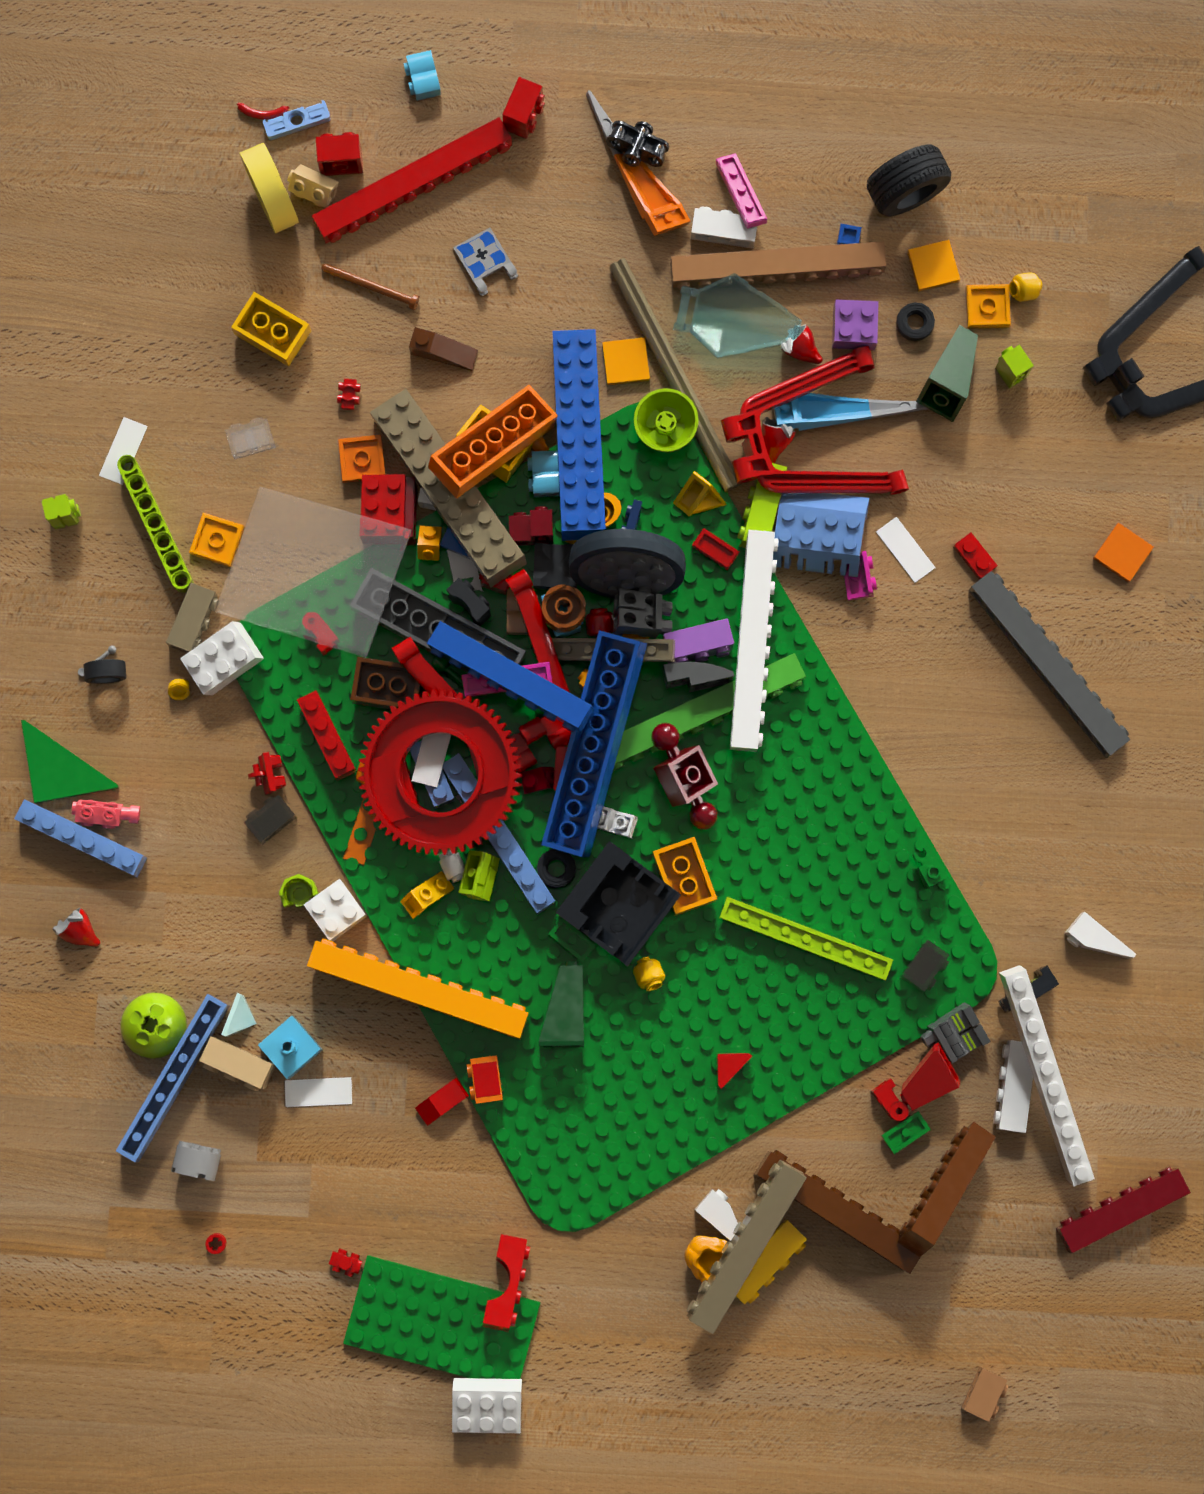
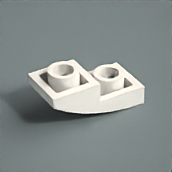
M603 806L597 829L632 838L638 817Z

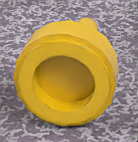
M174 679L168 685V695L174 700H184L190 694L189 681L186 679Z

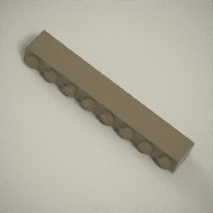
M779 1160L777 1164L774 1163L770 1168L769 1178L766 1183L760 1185L755 1202H751L745 1211L746 1217L743 1222H739L733 1232L735 1234L731 1242L728 1241L724 1245L722 1257L719 1262H714L710 1270V1277L707 1281L704 1280L698 1290V1297L696 1300H692L687 1308L689 1320L714 1334L807 1178L803 1172L782 1160Z

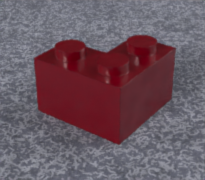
M540 506L535 507V510H530V515H526L525 512L513 513V516H509V534L518 546L535 545V543L554 544L552 509L548 510V507Z

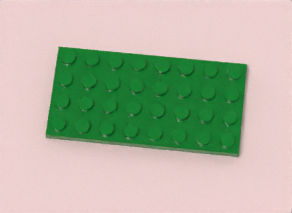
M367 1255L343 1344L467 1378L520 1379L541 1302L521 1296L519 1304H514L513 1312L517 1313L515 1327L510 1326L509 1332L485 1328L482 1325L487 1301L500 1297L504 1293L503 1291Z

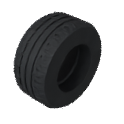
M932 144L921 145L893 157L876 169L867 180V190L879 213L888 217L908 212L938 195L950 183L952 172L938 147Z

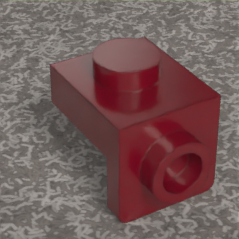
M539 767L522 772L521 778L524 793L532 794L546 789H553L554 767Z

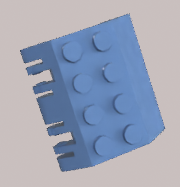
M782 493L774 537L778 539V550L773 552V560H777L776 567H782L783 556H785L784 568L789 569L791 566V554L798 555V570H803L804 559H806V571L824 573L826 561H828L827 574H832L834 571V560H842L840 566L841 575L846 576L847 564H849V576L858 577L862 539L870 498L832 493Z

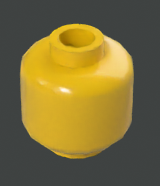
M1032 272L1015 275L1009 284L1010 295L1019 302L1035 300L1042 290V281Z
M649 957L639 959L637 961L638 964L633 969L638 986L641 989H646V991L660 988L665 979V973L660 962Z

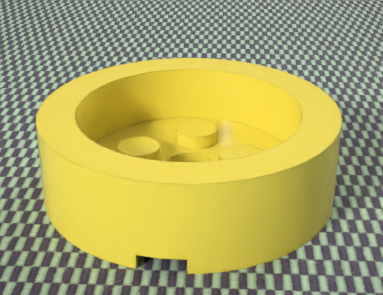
M261 143L240 152L244 168L274 233L276 234L299 223L286 188L265 144Z

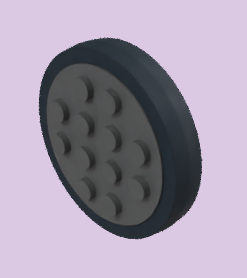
M612 529L588 534L574 543L569 557V573L573 581L587 591L609 598H614L619 588L651 593L653 595H666L676 590L682 584L686 570L684 552L676 543L658 534L632 529Z

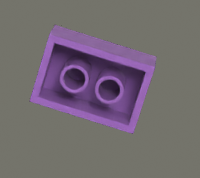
M728 618L663 635V639L675 640L674 662H668V664L693 660L695 662H704L708 660V657L714 655L717 658L729 655L734 646Z

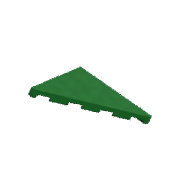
M21 720L35 804L119 789L118 784L27 721Z

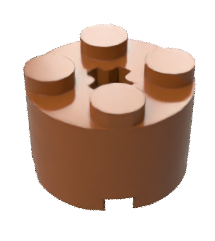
M561 584L552 587L546 592L542 601V616L549 628L557 633H566L578 628L584 620L586 603L584 596L578 589ZM560 605H563V607L568 606L567 612L559 611Z

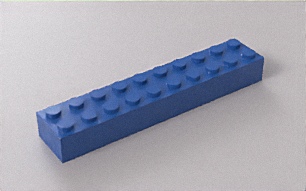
M596 329L552 331L556 414L558 415L556 423L562 541L579 540L588 534L606 530Z
M599 631L581 696L582 700L593 706L594 712L581 733L577 730L571 733L541 845L580 857H590L648 643Z

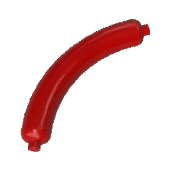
M237 103L238 110L243 114L262 120L283 116V113L288 112V109H290L289 106H281L275 110L259 111L248 107L244 103Z

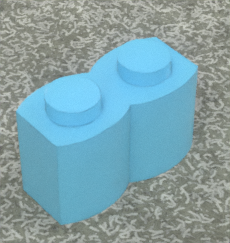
M431 50L406 56L407 62L403 63L406 76L410 75L412 82L408 83L410 94L415 95L416 101L440 96L441 90Z
M558 450L532 451V458H528V471L533 473V478L528 479L529 492H533L534 497L560 496Z

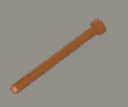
M323 264L321 267L323 272L406 303L412 310H415L420 298L418 295L414 294L411 297L329 264Z

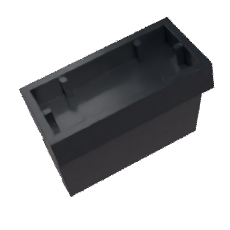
M609 841L556 913L628 967L681 894Z

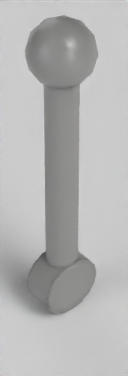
M109 646L108 651L96 660H103L108 655L114 654L117 650L116 647ZM79 668L78 674L84 677V668Z

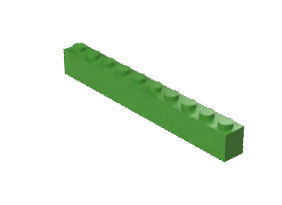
M795 653L764 667L768 668L767 681H763V690H766V697L770 696L772 699L783 694L782 690L788 687L792 690L803 685L802 681L806 678V675ZM735 680L625 730L613 771L624 767V762L628 760L635 762L642 759L644 753L650 750L652 753L659 751L651 740L652 731L658 724L670 723L674 725L679 732V741L684 739L683 735L687 733L697 734L704 730L703 726L709 723L714 726L724 721L723 717L729 714L733 716Z

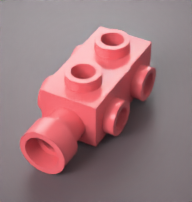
M78 800V802H73L71 813L75 815V822H80L82 826L100 824L104 828L113 829L116 826H120L122 820L138 824L140 806L131 805V807H123V804L115 802Z

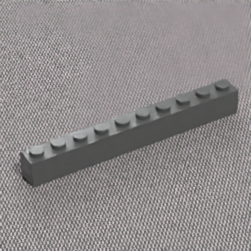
M990 571L971 586L968 591L1104 757L1108 758L1130 741L1128 731L1124 726H1119L1114 720L1115 716L1110 709H1105L1102 706L1100 697L1096 692L1089 690L1084 677L1075 673L1070 660L1061 656L1056 643L1047 639L1045 636L1046 632L1042 626L1033 622L1029 610L1019 605L1015 593L1005 588L1001 576Z

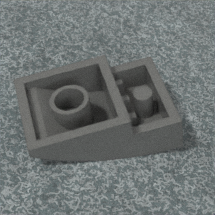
M700 662L665 664L662 670L666 689L687 684L689 692L725 685L732 682L734 678V672L731 670Z

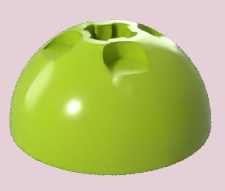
M669 388L657 389L644 396L637 405L634 414L635 430L641 441L649 448L659 452L677 451L693 439L698 428V412L692 400L684 393Z
M146 993L138 996L128 1004L121 1018V1034L125 1044L137 1055L150 1059L162 1058L174 1052L187 1030L184 1010L175 999L163 993Z

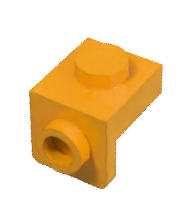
M420 526L417 544L418 559L439 560L442 527Z

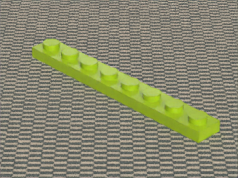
M729 897L726 898L719 917L720 919L884 981L887 979L893 959Z

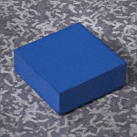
M840 224L837 245L859 243L862 227Z

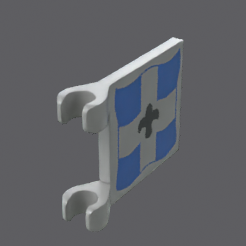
M491 228L453 247L480 296L488 294L487 286L482 279L504 268L510 280L518 277L515 266L508 258Z

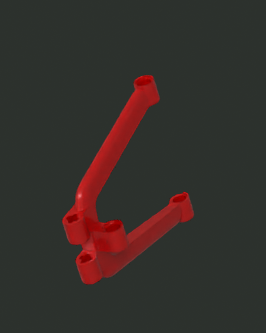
M869 346L854 349L851 353L756 393L744 401L740 409V415L730 416L721 420L727 443L745 439L742 442L745 457L732 461L738 484L758 480L764 489L774 493L890 492V495H896L909 490L903 469L889 474L888 472L781 471L772 465L765 446L760 423L761 414L851 374L865 373L873 370L875 367Z
M522 569L505 579V581L511 588L517 601L537 663L549 662L552 683L569 692L549 630L542 616L537 595L532 587L534 586L527 572ZM411 637L391 648L400 664L404 665L406 670L430 695L432 690H436L438 696L441 690H445L447 696L450 691H454L423 658ZM544 716L540 719L535 717L519 727L518 733L508 737V739L514 738L516 740L511 746L519 748L514 755L521 756V759L517 760L516 764L522 765V768L516 770V772L520 774L537 764L534 755L527 745L546 735L556 751L557 747H565L569 744L571 731L565 729L561 721L556 719L553 722Z

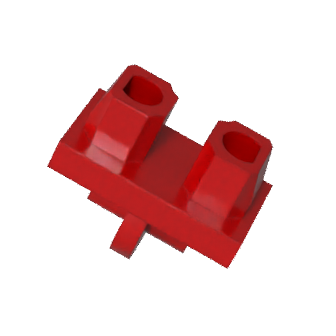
M269 752L258 756L259 764L252 765L253 773L248 774V779H255L256 787L263 785L265 795H271L276 790L284 788L286 786L284 775L274 776L272 770L282 767L281 756L270 755Z

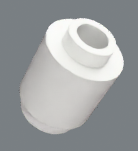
M449 850L448 855L441 853L439 855V863L447 881L452 880L455 883L462 880L465 865L459 852L452 854L451 850Z

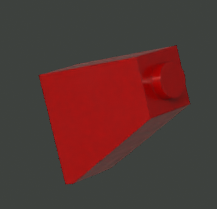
M939 1043L933 1045L902 1084L901 1099L903 1103L910 1106L912 1111L960 1087V1079Z

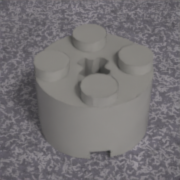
M179 1141L171 1172L215 1181L221 1158V1149Z

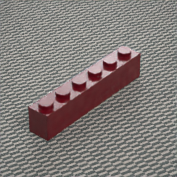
M1170 1166L1158 1172L1159 1176L1153 1179L1149 1176L1139 1181L1140 1185L1136 1188L1127 1187L1119 1191L1120 1196L1114 1199L1111 1196L1101 1200L1099 1202L1100 1206L1094 1209L1091 1206L1079 1212L1081 1216L1075 1219L1071 1216L1060 1221L1061 1226L1057 1227L1056 1230L1068 1253H1074L1190 1194L1191 1192L1179 1168L1171 1169Z

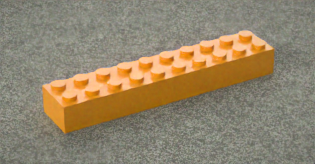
M322 938L321 942L315 941L307 964L311 969L521 1040L529 1013L525 1012L526 1007L515 1003H513L512 1007L505 1005L503 999L492 996L491 1000L484 998L482 992L470 989V992L463 991L462 985L450 981L448 985L441 983V978L428 974L427 978L420 976V971L409 967L404 971L399 969L400 965L388 960L385 961V964L378 962L379 958L368 953H364V956L357 955L358 951L344 945L342 949L337 948L335 942Z

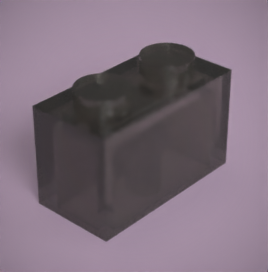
M274 795L270 796L264 801V807L259 811L255 809L246 816L247 820L244 823L262 845L297 818L279 795L276 797Z
M926 940L900 977L920 992H924L926 989L930 991L937 981L934 978L938 971L942 973L949 964V961H947L949 954L931 941Z

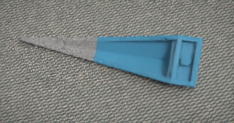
M808 393L773 410L777 427L786 424L787 427L792 426L793 429L798 428L801 431L926 410L928 408L916 401L872 400Z

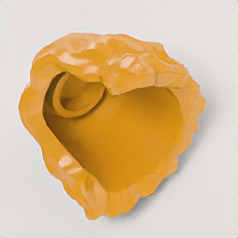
M700 1235L695 1236L687 1246L684 1254L686 1264L691 1269L695 1278L700 1280L701 1283L704 1280H708L711 1275L712 1265L715 1261L719 1262L722 1257V1249L727 1243L726 1240Z

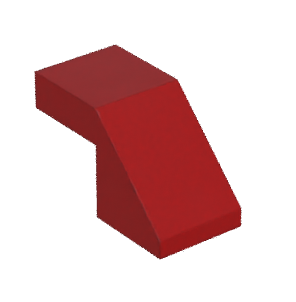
M455 1078L416 1106L415 1109L426 1125L429 1126L469 1095L458 1079Z

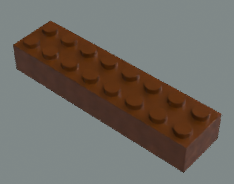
M778 1150L774 1152L768 1151L754 1174L767 1181L769 1170L774 1163L777 1164L779 1160H782L789 1165L791 1164L786 1161L788 1157ZM794 1162L791 1165L803 1172L807 1177L794 1198L796 1202L904 1272L911 1274L920 1257L897 1242L901 1236L898 1233L900 1229L889 1223L885 1226L881 1223L883 1218L870 1211L868 1214L862 1211L863 1205L852 1199L848 1202L843 1198L845 1196L843 1192L835 1187L828 1189L824 1186L826 1182L816 1175L808 1176L805 1174L807 1169Z

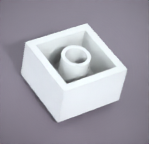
M340 879L304 904L328 940L332 942L367 917Z

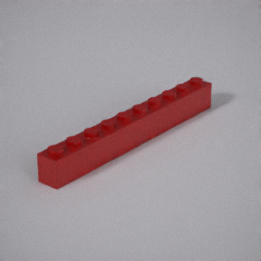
M498 117L313 214V222L325 244L329 242L334 243L340 240L342 235L357 231L361 225L376 221L385 212L391 213L404 202L410 203L423 192L429 193L436 188L435 186L442 182L445 184L452 181L454 176L459 173L465 174L478 163L484 164L497 153L503 154L507 152L512 146V138L502 120Z

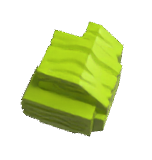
M300 874L285 879L279 891V896L285 908L293 905L297 908L304 907L305 903L319 894L315 882Z

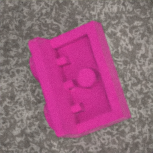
M862 551V554H860L858 577L849 576V564H847L844 579L848 601L874 597L873 590H877L876 579L870 575V569H874L872 556H867L866 551Z

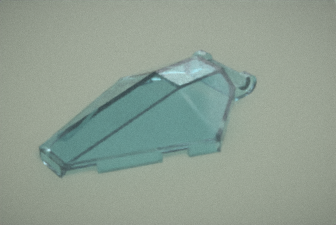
M735 273L700 289L681 287L680 294H682L677 322H674L673 330L689 332L717 359L780 346L781 343H786L788 338L794 340L799 336L802 320L763 292L749 285L747 281ZM690 296H694L697 298L692 323L689 325L685 324Z

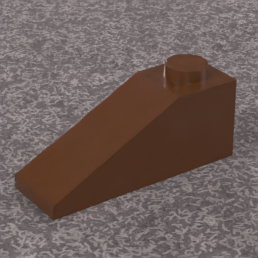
M417 327L414 328L409 345L411 355L470 371L473 370L478 352L475 348L438 333Z

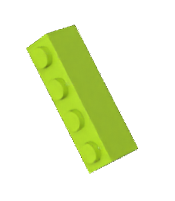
M772 463L776 469L787 471V467ZM755 480L754 487L751 486L747 498L751 499L749 507L746 506L744 509L743 519H746L744 527L741 526L738 533V539H741L740 547L746 548L748 530L772 532L781 493H774L764 489L758 480Z

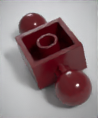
M670 723L658 724L652 731L651 740L657 749L666 752L668 759L653 767L669 802L672 807L690 802L692 805L689 814L691 823L698 829H709L717 821V810L711 803L703 801L701 795L718 785L702 749L700 745L679 751L677 744L680 736L677 728Z

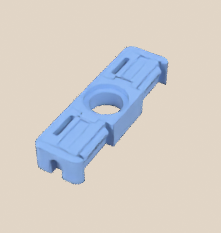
M321 100L322 104L319 103L306 109L300 107L283 113L284 116L270 119L268 122L264 119L263 125L268 139L274 140L330 121V114L325 101ZM301 116L303 119L301 124L293 125L291 123L292 117Z

